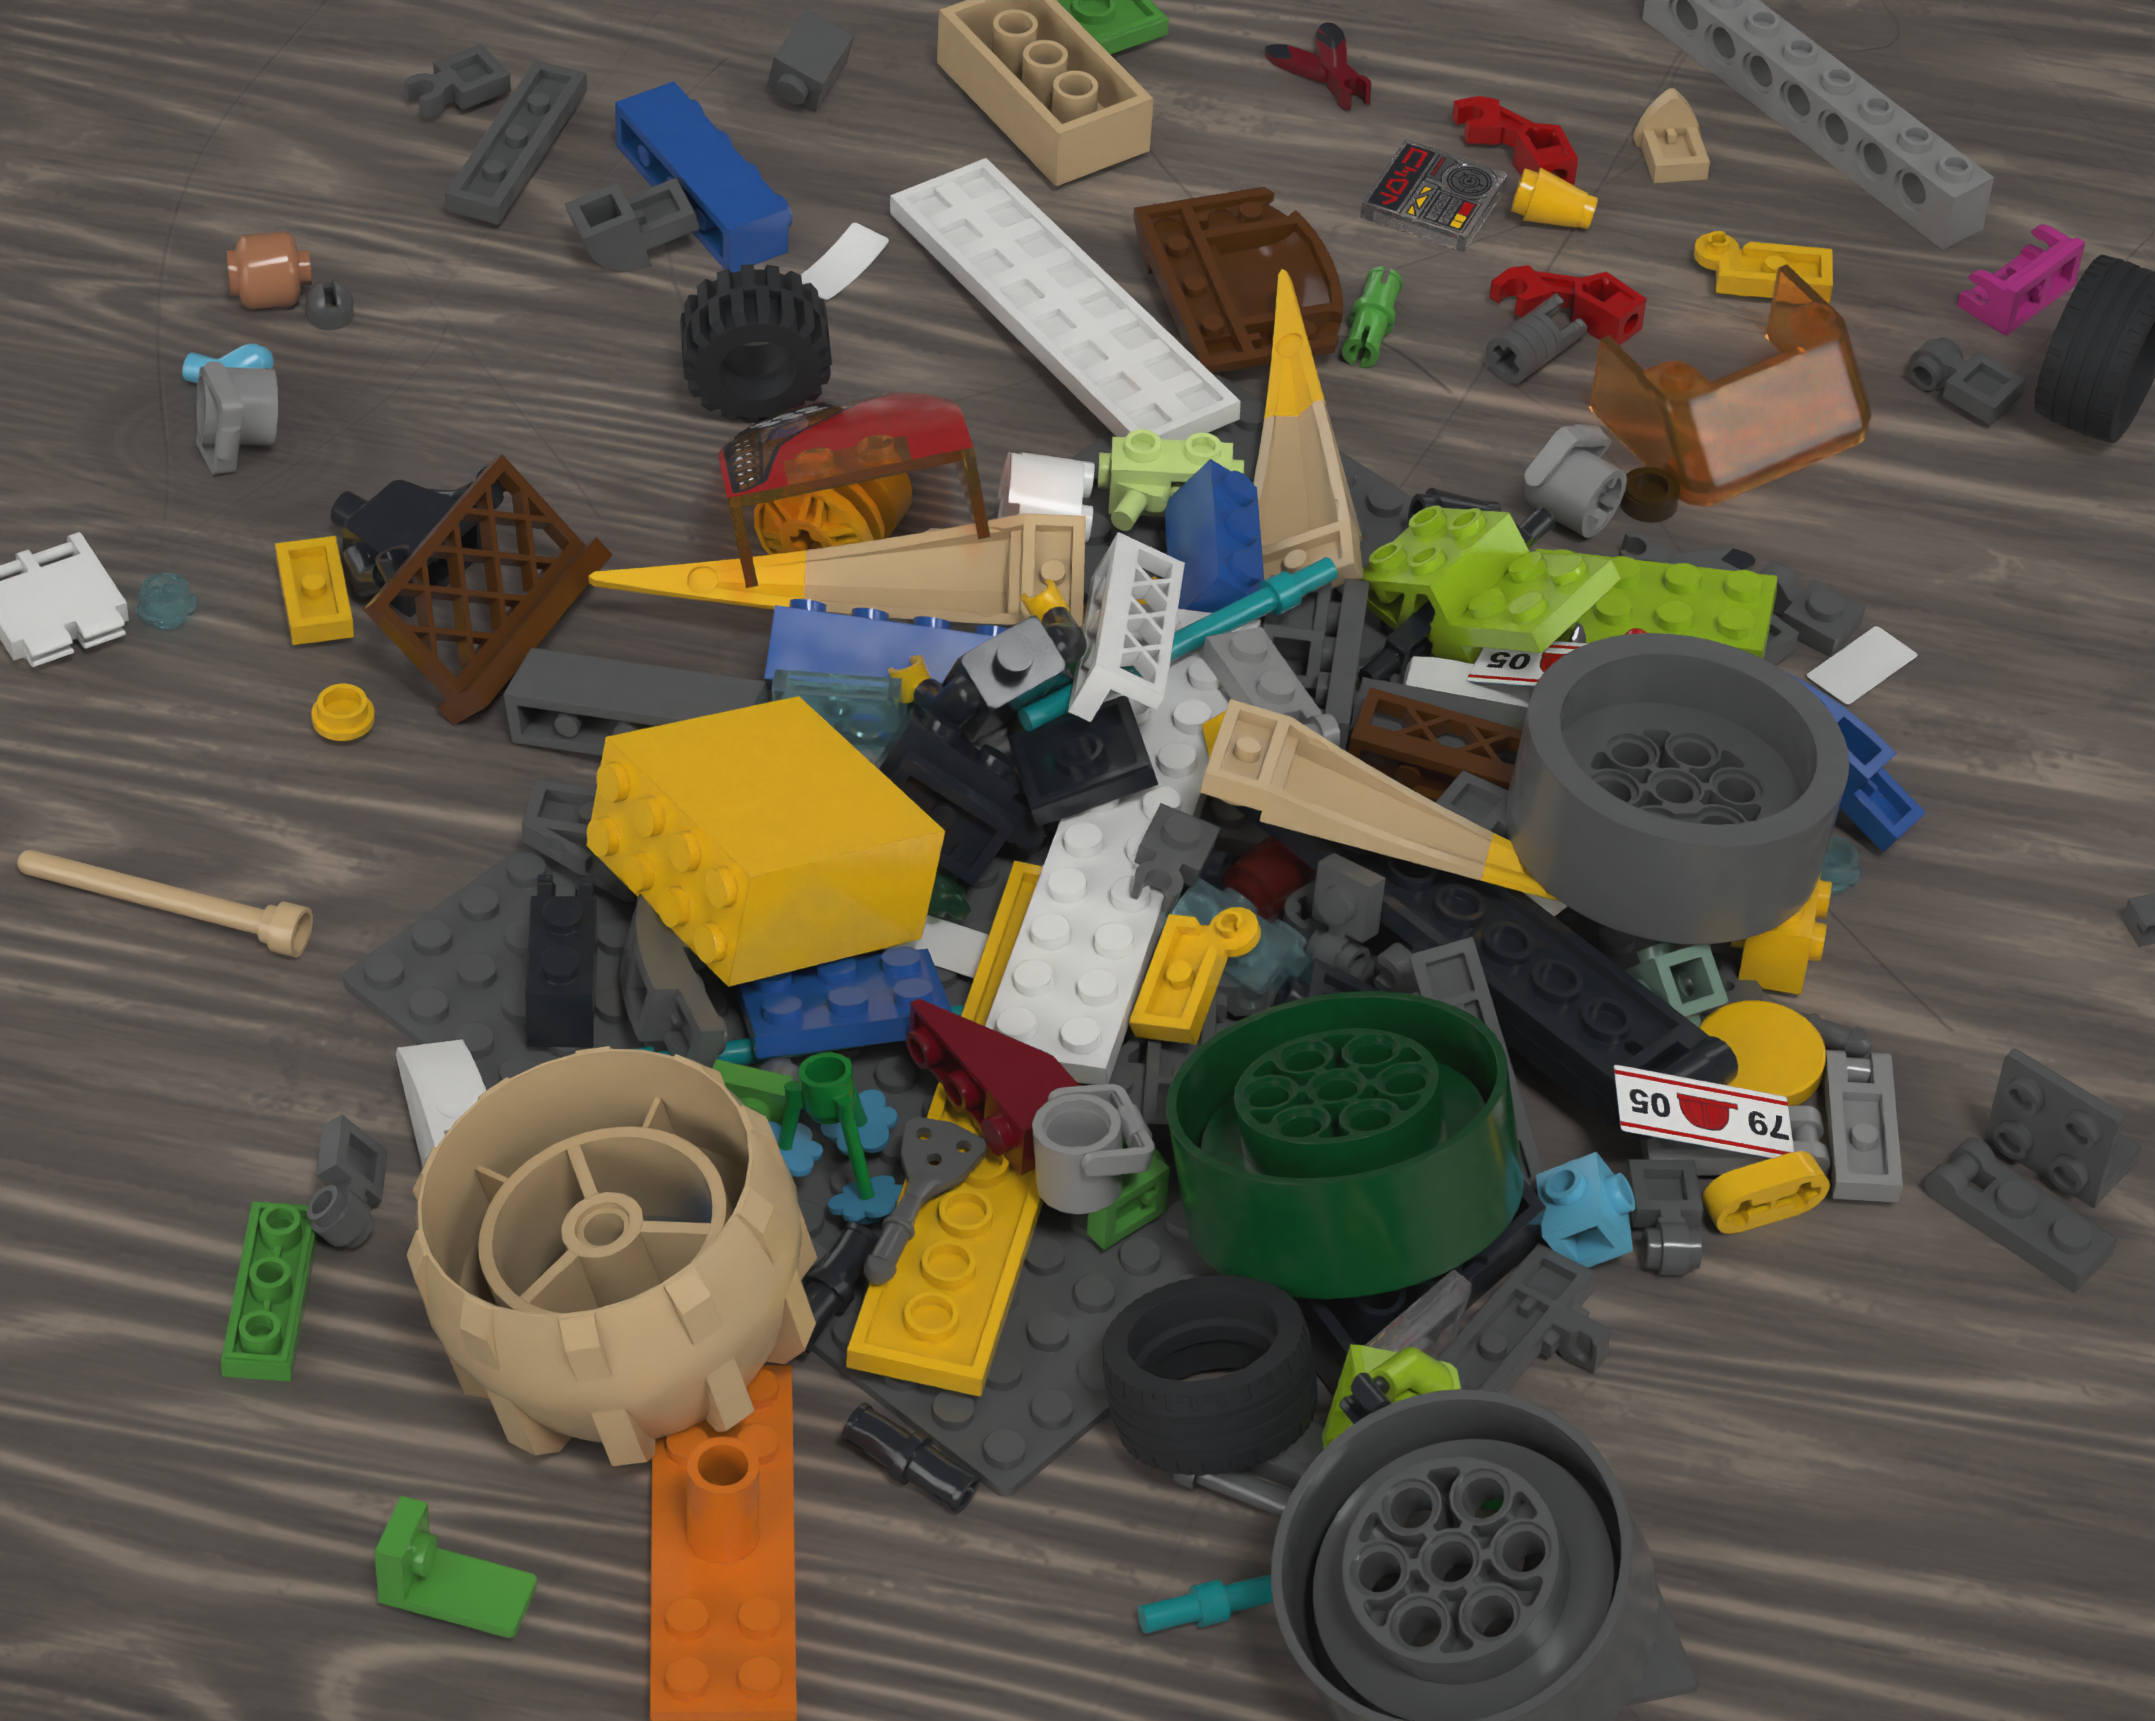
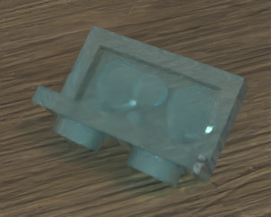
M775 669L772 683L773 701L800 696L852 745L886 747L907 716L909 703H903L902 678Z
M1198 878L1195 886L1188 888L1176 907L1170 912V914L1196 917L1200 925L1208 926L1213 917L1231 907L1246 908L1254 913L1261 928L1259 942L1247 954L1239 957H1228L1223 972L1258 995L1264 994L1278 975L1285 979L1290 976L1297 978L1312 962L1303 949L1307 944V940L1298 931L1279 919H1276L1273 924L1269 923L1256 914L1257 908L1248 899L1229 887L1224 892H1221L1201 878ZM1167 918L1164 920V923H1163V926H1162V930H1163V928H1164V926H1165V923H1166Z

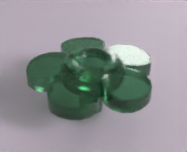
M936 872L927 914L932 913L935 916L944 917L948 912L955 919H966L971 912V908L964 899L966 892L963 887L954 879L943 878L942 874Z

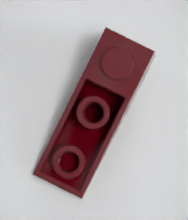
M918 998L910 1002L909 1033L906 1035V1045L913 1061L921 1069L928 1068L943 1085L946 1096L952 1106L959 1112H966L981 1129L984 1140L994 1154L997 1156L1004 1155L1021 1176L1034 1170L1035 1157L1032 1122L1036 1112L1048 1102L1049 1094L1055 1089L1080 1085L1058 1060L1047 1052Z

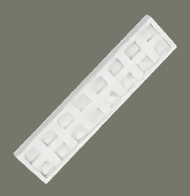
M987 158L890 195V214L1116 437H1126L1134 430L1146 429L1156 433L1160 439L1187 440L1192 434L1208 433L1240 419V400Z

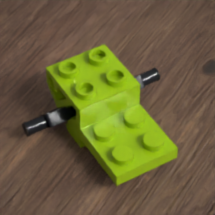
M1440 506L1427 507L1410 519L1409 527L1393 542L1379 547L1370 555V563L1363 568L1364 578L1358 579L1370 582L1367 608L1395 630L1387 638L1384 649L1368 664L1359 669V680L1362 682V678L1365 677L1385 681L1395 671L1401 674L1406 670L1407 664L1413 656L1420 657L1431 646V653L1437 658L1470 664L1476 662L1483 648L1542 653L1617 584L1621 577L1611 558L1585 557L1579 554H1545L1539 551L1530 552V547L1550 529H1553L1556 524L1554 516L1544 507H1537L1520 525L1513 521L1509 512L1482 511L1478 508L1467 510L1441 508Z

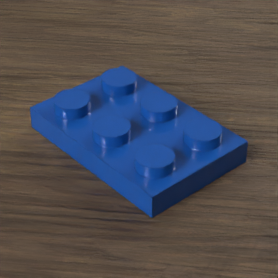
M895 947L888 949L883 954L847 957L735 985L736 997L756 1059L905 1041L906 1035L909 1033L910 1002L918 998L952 1012L928 948L916 950L910 947Z

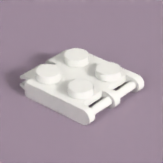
M80 532L68 535L67 543L32 554L27 549L16 553V560L0 565V578L21 572L17 576L0 581V640L13 661L24 658L28 660L32 667H36L73 654L74 650L70 645L73 644L72 640L78 639L82 647L87 649L126 635L122 626H125L124 622L129 621L127 602ZM72 554V557L54 562L43 567L39 566L41 564Z

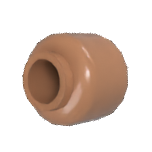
M289 232L245 234L238 238L235 250H226L230 296H240L243 306L248 309L293 306L300 299L301 286L312 285L309 250L297 251L296 240Z

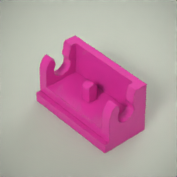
M2038 225L2032 229V235L2038 240L2045 241L2050 248L2044 251L2040 247L2028 244L2022 248L2019 256L1994 274L1985 270L1974 271L1968 278L1977 286L1972 290L1965 289L1959 294L1957 306L2007 336L2076 285L2085 246L2083 240L2078 237L2071 239L2049 225Z

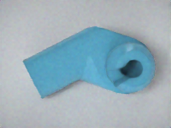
M252 343L243 345L219 359L191 352L184 361L182 377L186 381L197 383L200 368L204 367L208 362H220L225 367L273 368L274 359L272 353L267 348Z

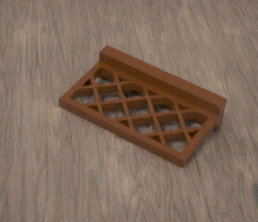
M502 454L489 463L363 610L445 697L436 708L452 725H455L489 705L518 670L529 650L538 646L589 584L588 576L593 572L600 571L613 554L597 537L584 544ZM496 479L512 495L514 513L494 511L491 485ZM461 520L479 522L482 550L462 548L459 527ZM496 524L516 526L519 554L499 552ZM532 528L543 529L560 548L553 557L535 556ZM445 540V546L440 545ZM428 558L447 559L450 587L432 586L429 584ZM464 561L484 563L487 591L467 589ZM501 565L521 568L523 593L521 595L504 593ZM537 569H542L541 572L538 574ZM411 578H413V584L408 583ZM396 595L415 597L418 626L405 624L391 609L389 604ZM431 599L452 601L455 629L434 626ZM469 603L489 605L492 626L490 632L472 631ZM436 641L457 642L460 668L454 675L438 659ZM474 644H478V647L474 650Z

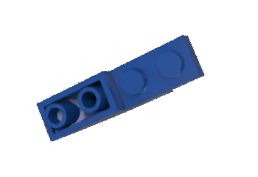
M1791 675L1806 686L1827 707L1844 735L1849 755V774L1840 808L1855 823L1857 829L1863 835L1868 837L1882 852H1885L1926 813L1883 768L1897 753L1870 727L1844 706L1817 688Z

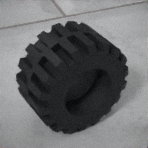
M754 264L741 265V271L732 273L727 268L717 272V280L713 282L705 279L697 286V295L688 296L684 303L685 312L681 313L680 319L684 379L688 380V389L692 396L701 397V405L710 412L720 409L721 417L732 421L737 416L745 417V423H758V418H772L785 413L784 411L788 412L787 410L791 412L804 408L805 406L802 405H805V400L815 401L822 394L821 385L828 384L831 376L830 365H832L827 308L824 300L819 299L818 290L811 282L802 284V276L793 271H789L785 275L781 274L779 266L766 264L765 269L762 270L754 269ZM751 342H769L759 346L743 345Z

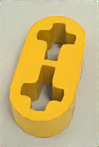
M1797 1151L1737 1168L1720 1175L1705 1189L1702 1195V1205L1721 1233L1735 1234L1794 1217L1811 1210L1827 1195L1830 1184L1810 1152Z

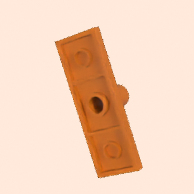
M792 1365L762 1366L753 1381L746 1387L755 1411L729 1430L717 1432L704 1420L681 1432L655 1439V1456L652 1458L650 1721H797Z

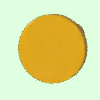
M1760 1000L1733 1002L1710 1013L1699 1026L1709 1036L1725 1041L1737 1058L1738 1074L1727 1086L1785 1096L1788 1106H1798L1809 1099L1820 1085L1826 1061L1823 1039L1811 1022L1788 1007Z

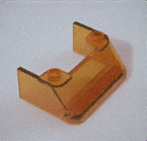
M1787 264L1777 269L1765 338L1781 352L1780 354L1710 382L1696 368L1681 361L1664 362L1644 370L1610 336L1600 339L1589 407V410L1646 467L1662 469L1676 478L1680 485L1679 500L1701 507L1718 504L1860 444L1867 437L1872 414L1845 320Z

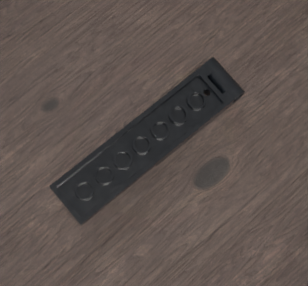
M1232 805L1315 871H1317L1319 861L1336 853L1385 877L1380 922L1413 947L1412 954L1473 937L1505 1043L1609 1125L1613 1126L1620 1122L1614 1065L1721 1085H1728L1736 1078L1738 1074L1737 1058L1725 1041L1706 1034L1525 893L1260 822L1262 811L1246 806ZM1628 1132L1631 1136L1641 1140L1653 1138L1652 1136Z

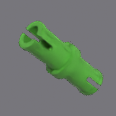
M1384 266L1374 267L1370 270L1366 277L1362 297L1357 299L1351 308L1349 316L1351 328L1342 347V355L1350 365H1355L1360 350L1364 351L1360 368H1368L1376 364L1383 337L1388 335L1393 328L1396 318V312L1393 307L1403 286L1400 274L1394 269H1390L1385 284L1381 283L1385 270Z

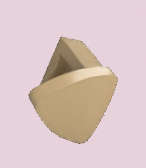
M1670 88L1662 93L1641 117L1633 134L1635 145L1642 150L1653 183L1707 180L1710 160L1701 139L1696 116L1686 99L1676 89Z

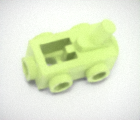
M1138 429L1130 432L1126 437H1112L1111 453L1099 452L1098 489H1109L1108 514H1112L1111 521L1116 528L1128 531L1133 527L1139 516L1165 517V508L1169 498L1209 459L1214 460L1230 471L1236 470L1243 474L1244 460L1233 459V443L1221 442L1210 433H1195L1189 436L1187 440L1160 439L1153 431Z

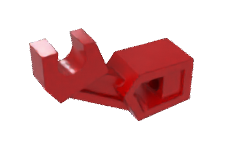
M1475 96L1454 100L1452 119L1456 126L1465 123L1464 139L1468 144L1500 145V142L1515 149L1513 165L1521 176L1524 168L1538 172L1541 167L1575 186L1578 157L1560 125L1534 123L1500 106L1499 99Z
M1530 265L1510 267L1491 280L1489 298L1499 304L1506 297L1517 296L1514 314L1521 318L1557 293L1564 301L1560 308L1571 309V322L1580 318L1587 325L1588 334L1614 349L1639 332L1643 327L1647 298L1607 271L1581 278L1534 271Z

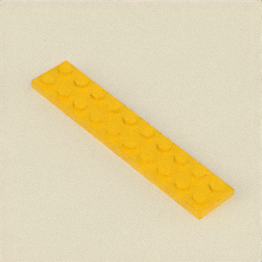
M1014 861L966 1000L962 1017L985 1026L1043 866ZM938 1082L926 1118L952 1122L984 1138L981 1129L966 1112L957 1111L952 1106L946 1096L943 1085ZM920 1135V1139L929 1138L927 1135ZM987 1145L986 1156L963 1182L930 1198L919 1210L914 1224L915 1234L911 1240L907 1241L896 1264L897 1271L893 1278L882 1285L869 1284L847 1348V1368L974 1396H982L1044 1202L1038 1194L1035 1169L1021 1176L1004 1155L997 1156ZM963 1147L959 1148L958 1151L964 1153L968 1152L969 1149ZM933 1160L930 1161L929 1164L936 1166L939 1165L940 1162ZM907 1179L904 1181L897 1205L905 1195L908 1185Z

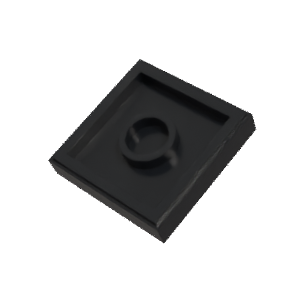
M1124 695L1103 702L1091 722L1071 713L1031 732L1023 730L1007 737L1037 827L1159 785L1130 701Z

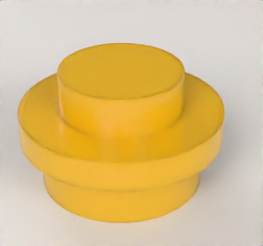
M346 683L334 684L325 688L319 694L311 711L314 729L321 736L334 741H350L362 737L372 728L375 721L374 706L367 698L365 692L355 685Z

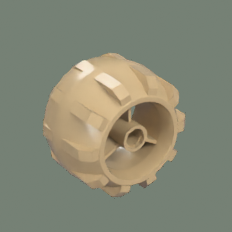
M610 1046L577 1050L575 1054L541 1063L512 1078L506 1077L479 1095L478 1101L455 1121L438 1146L432 1148L412 1189L418 1203L415 1218V1234L407 1252V1258L415 1282L422 1295L431 1327L443 1343L464 1394L490 1399L508 1442L533 1455L560 1452L568 1441L575 1437L603 1443L611 1465L620 1466L648 1462L655 1456V1439L681 1432L704 1420L717 1432L727 1431L755 1411L746 1387L753 1381L764 1363L786 1364L804 1352L816 1322L801 1280L816 1261L817 1255L798 1204L796 1185L787 1163L780 1153L766 1116L746 1107L739 1097L726 1088L719 1071L681 1055L675 1054V1056L647 1050L613 1049Z

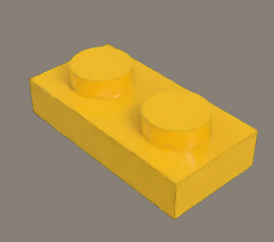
M336 536L275 543L276 563L292 645L353 638V618Z

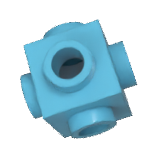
M1597 1152L1536 1174L1538 1197L1546 1206L1539 1234L1553 1251L1586 1268L1633 1251L1629 1212L1635 1210V1199L1632 1189L1622 1173L1614 1174Z

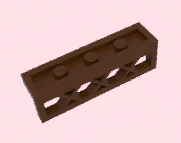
M1370 687L1351 734L1348 753L1393 780L1436 802L1463 770L1505 790H1509L1514 765L1502 762L1496 753L1506 750L1518 752L1523 730ZM1376 712L1402 719L1407 728L1392 731L1372 725ZM1447 732L1462 736L1469 745L1452 748L1440 744L1435 736Z

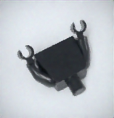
M489 463L473 473L471 483L456 490L427 489L401 479L390 482L369 501L350 491L342 493L332 507L330 518L334 524L342 528V565L355 593L365 598L376 595ZM497 479L491 485L494 509L498 508L503 502V493L507 491ZM461 520L459 527L462 548L482 550L479 522ZM445 540L440 545L445 546ZM428 558L429 584L447 587L450 584L447 559ZM464 561V569L466 570L474 562ZM411 578L408 581V583L413 584V578ZM396 595L390 602L392 606L410 618L417 613L415 597Z

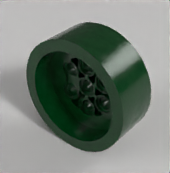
M1356 991L1318 995L1277 1005L1237 1021L1205 1041L1181 1065L1168 1090L1166 1115L1186 1226L1196 1251L1210 1266L1224 1276H1247V1278L1266 1281L1270 1285L1278 1286L1280 1290L1283 1289L1287 1295L1292 1297L1336 1299L1368 1296L1398 1290L1437 1277L1458 1267L1489 1246L1511 1222L1522 1199L1524 1178L1507 1057L1503 1046L1497 1036L1482 1021L1456 1006L1439 1000L1397 992Z

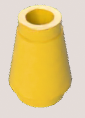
M1541 167L1538 172L1524 168L1514 196L1511 212L1523 215L1522 221L1573 228L1579 227L1588 230L1598 198L1588 195L1587 192Z

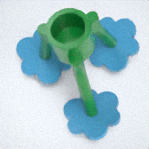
M832 1052L812 1055L800 1065L798 1072L799 1080L787 1082L784 1086L786 1108L782 1126L776 1122H768L791 1175L798 1177L810 1174L814 1161L819 1160L823 1153L822 1146L812 1141L811 1130L807 1126L798 1123L801 1108H804L814 1121L820 1123L824 1138L830 1142H837L839 1151L844 1155H849L855 1182H851L842 1188L843 1193L833 1196L828 1201L829 1212L833 1215H843L844 1220L859 1224L875 1223L893 1212L903 1186L896 1185L895 1179L888 1175H880L870 1179L864 1151L869 1153L879 1152L889 1144V1129H892L898 1123L897 1112L894 1108L887 1107L886 1097L879 1090L869 1089L858 1094L854 1083L851 1060L848 1057Z

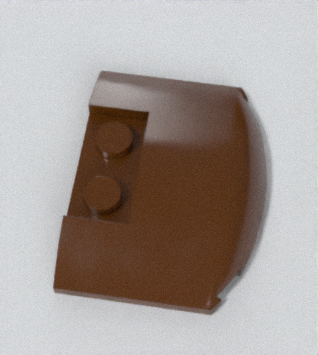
M1266 187L1134 207L1133 217L1148 274L1154 273L1183 341V347L1211 373L1271 364L1278 274L1281 269L1287 271L1292 280L1312 356L1335 353L1338 345V333L1343 318V295L1334 262L1316 231L1299 212L1295 210L1287 216L1269 205L1271 202H1274L1275 193Z

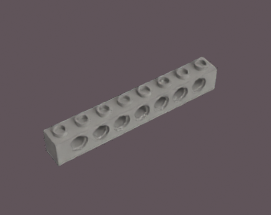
M1645 0L1642 16L1645 22L1940 249L1945 250L1983 230L1994 177L1760 0Z

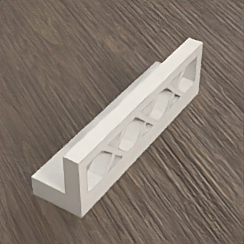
M1117 533L1091 578L1082 628L1087 641V648L1085 654L1076 662L1068 712L1091 722L1110 689L1150 708L1158 709L1166 693L1184 562L1122 533ZM1142 568L1164 579L1152 580ZM1137 599H1144L1154 612L1147 613L1138 603ZM1139 632L1149 645L1141 646L1131 633ZM1133 665L1143 678L1120 667Z

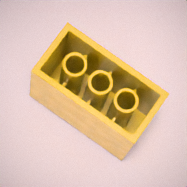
M800 696L607 736L605 738L601 766L598 768L596 776L597 788L591 821L587 826L586 846L637 897L641 894L660 915L663 923L670 927L728 987L922 939L945 830Z

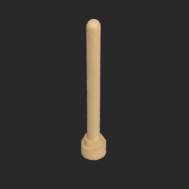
M35 850L23 851L17 859V866L25 875L257 934L259 941L266 943L271 952L298 958L306 948L311 935L313 914L309 907L282 901L278 906L270 904L264 910Z

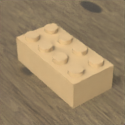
M965 0L939 10L937 63L1055 186L1150 151L1154 98L1057 0Z

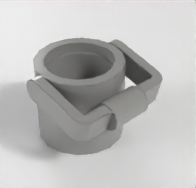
M208 362L204 367L200 368L196 399V444L213 475L236 471L239 445H274L278 421V386L276 372L273 368L225 367L220 362Z
M1576 424L1560 428L1525 471L1524 479L1526 483L1523 494L1525 504L1534 509L1540 506L1546 508L1554 516L1555 521L1586 538L1596 536L1614 516L1626 489V472L1601 458L1611 445L1612 440L1595 424Z
M1098 1084L1055 1089L1049 1094L1048 1102L1036 1112L1032 1122L1038 1194L1048 1206L1061 1212L1085 1214L1106 1208L1121 1195L1125 1185L1124 1174L1141 1173L1150 1168L1155 1148L1152 1141V1133L1138 1107L1132 1104L1127 1092L1119 1085ZM1122 1137L1128 1148L1123 1149Z

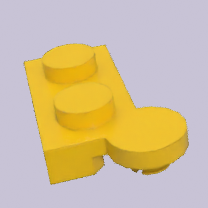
M1722 231L1704 234L1696 240L1693 253L1694 258L1701 266L1716 271V293L1733 294L1741 297L1755 296L1788 299L1797 302L1830 303L1833 288L1832 249L1749 242L1743 246L1742 250L1734 238Z
M1231 907L1213 917L1209 926L1200 925L1196 917L1168 915L1128 1022L1135 1037L1197 1044L1228 957H1239L1247 954L1256 947L1261 938V928L1254 913L1246 908Z

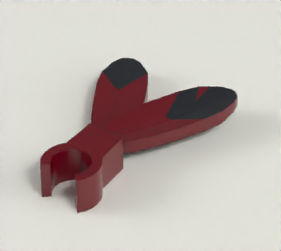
M1323 23L1317 29V55L1287 44H1272L1265 47L1264 54L1273 65L1294 74L1327 83V88L1336 96L1338 105L1348 111L1351 110L1352 95L1360 96L1365 100V104H1370L1372 83L1369 78L1358 74L1347 64L1345 35L1336 24Z

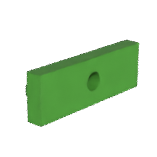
M252 1201L221 1357L222 1377L292 1382L319 1236L312 1229V1220L307 1216L308 1205Z

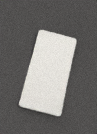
M852 223L839 240L817 262L800 274L802 276V284L811 282L818 290V297L825 300L832 298L854 281L874 261L888 244L889 239L858 223Z

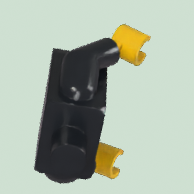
M1047 579L1045 581L1047 588L1033 597H1028L1026 593L1021 596V601L1029 612L1030 617L960 656L942 684L935 679H931L924 658L920 655L909 658L911 666L899 670L891 667L888 669V673L901 703L915 702L927 713L929 710L941 713L959 727L962 726L972 743L1017 718L1020 708L1073 683L1074 678L1067 665L1077 662L1085 654L1087 648L1085 635L1070 614V607L1054 580Z

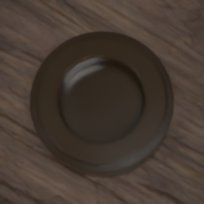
M1655 467L1636 468L1626 474V489L1620 507L1628 516L1638 521L1655 523L1665 521L1675 514L1680 496V485L1673 475Z

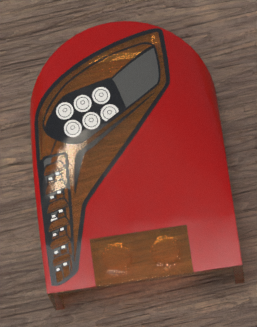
M895 392L858 394L817 401L784 411L746 428L725 443L718 453L746 588L758 586L742 507L955 463L978 540L990 537L970 434L960 407L957 403L928 394Z

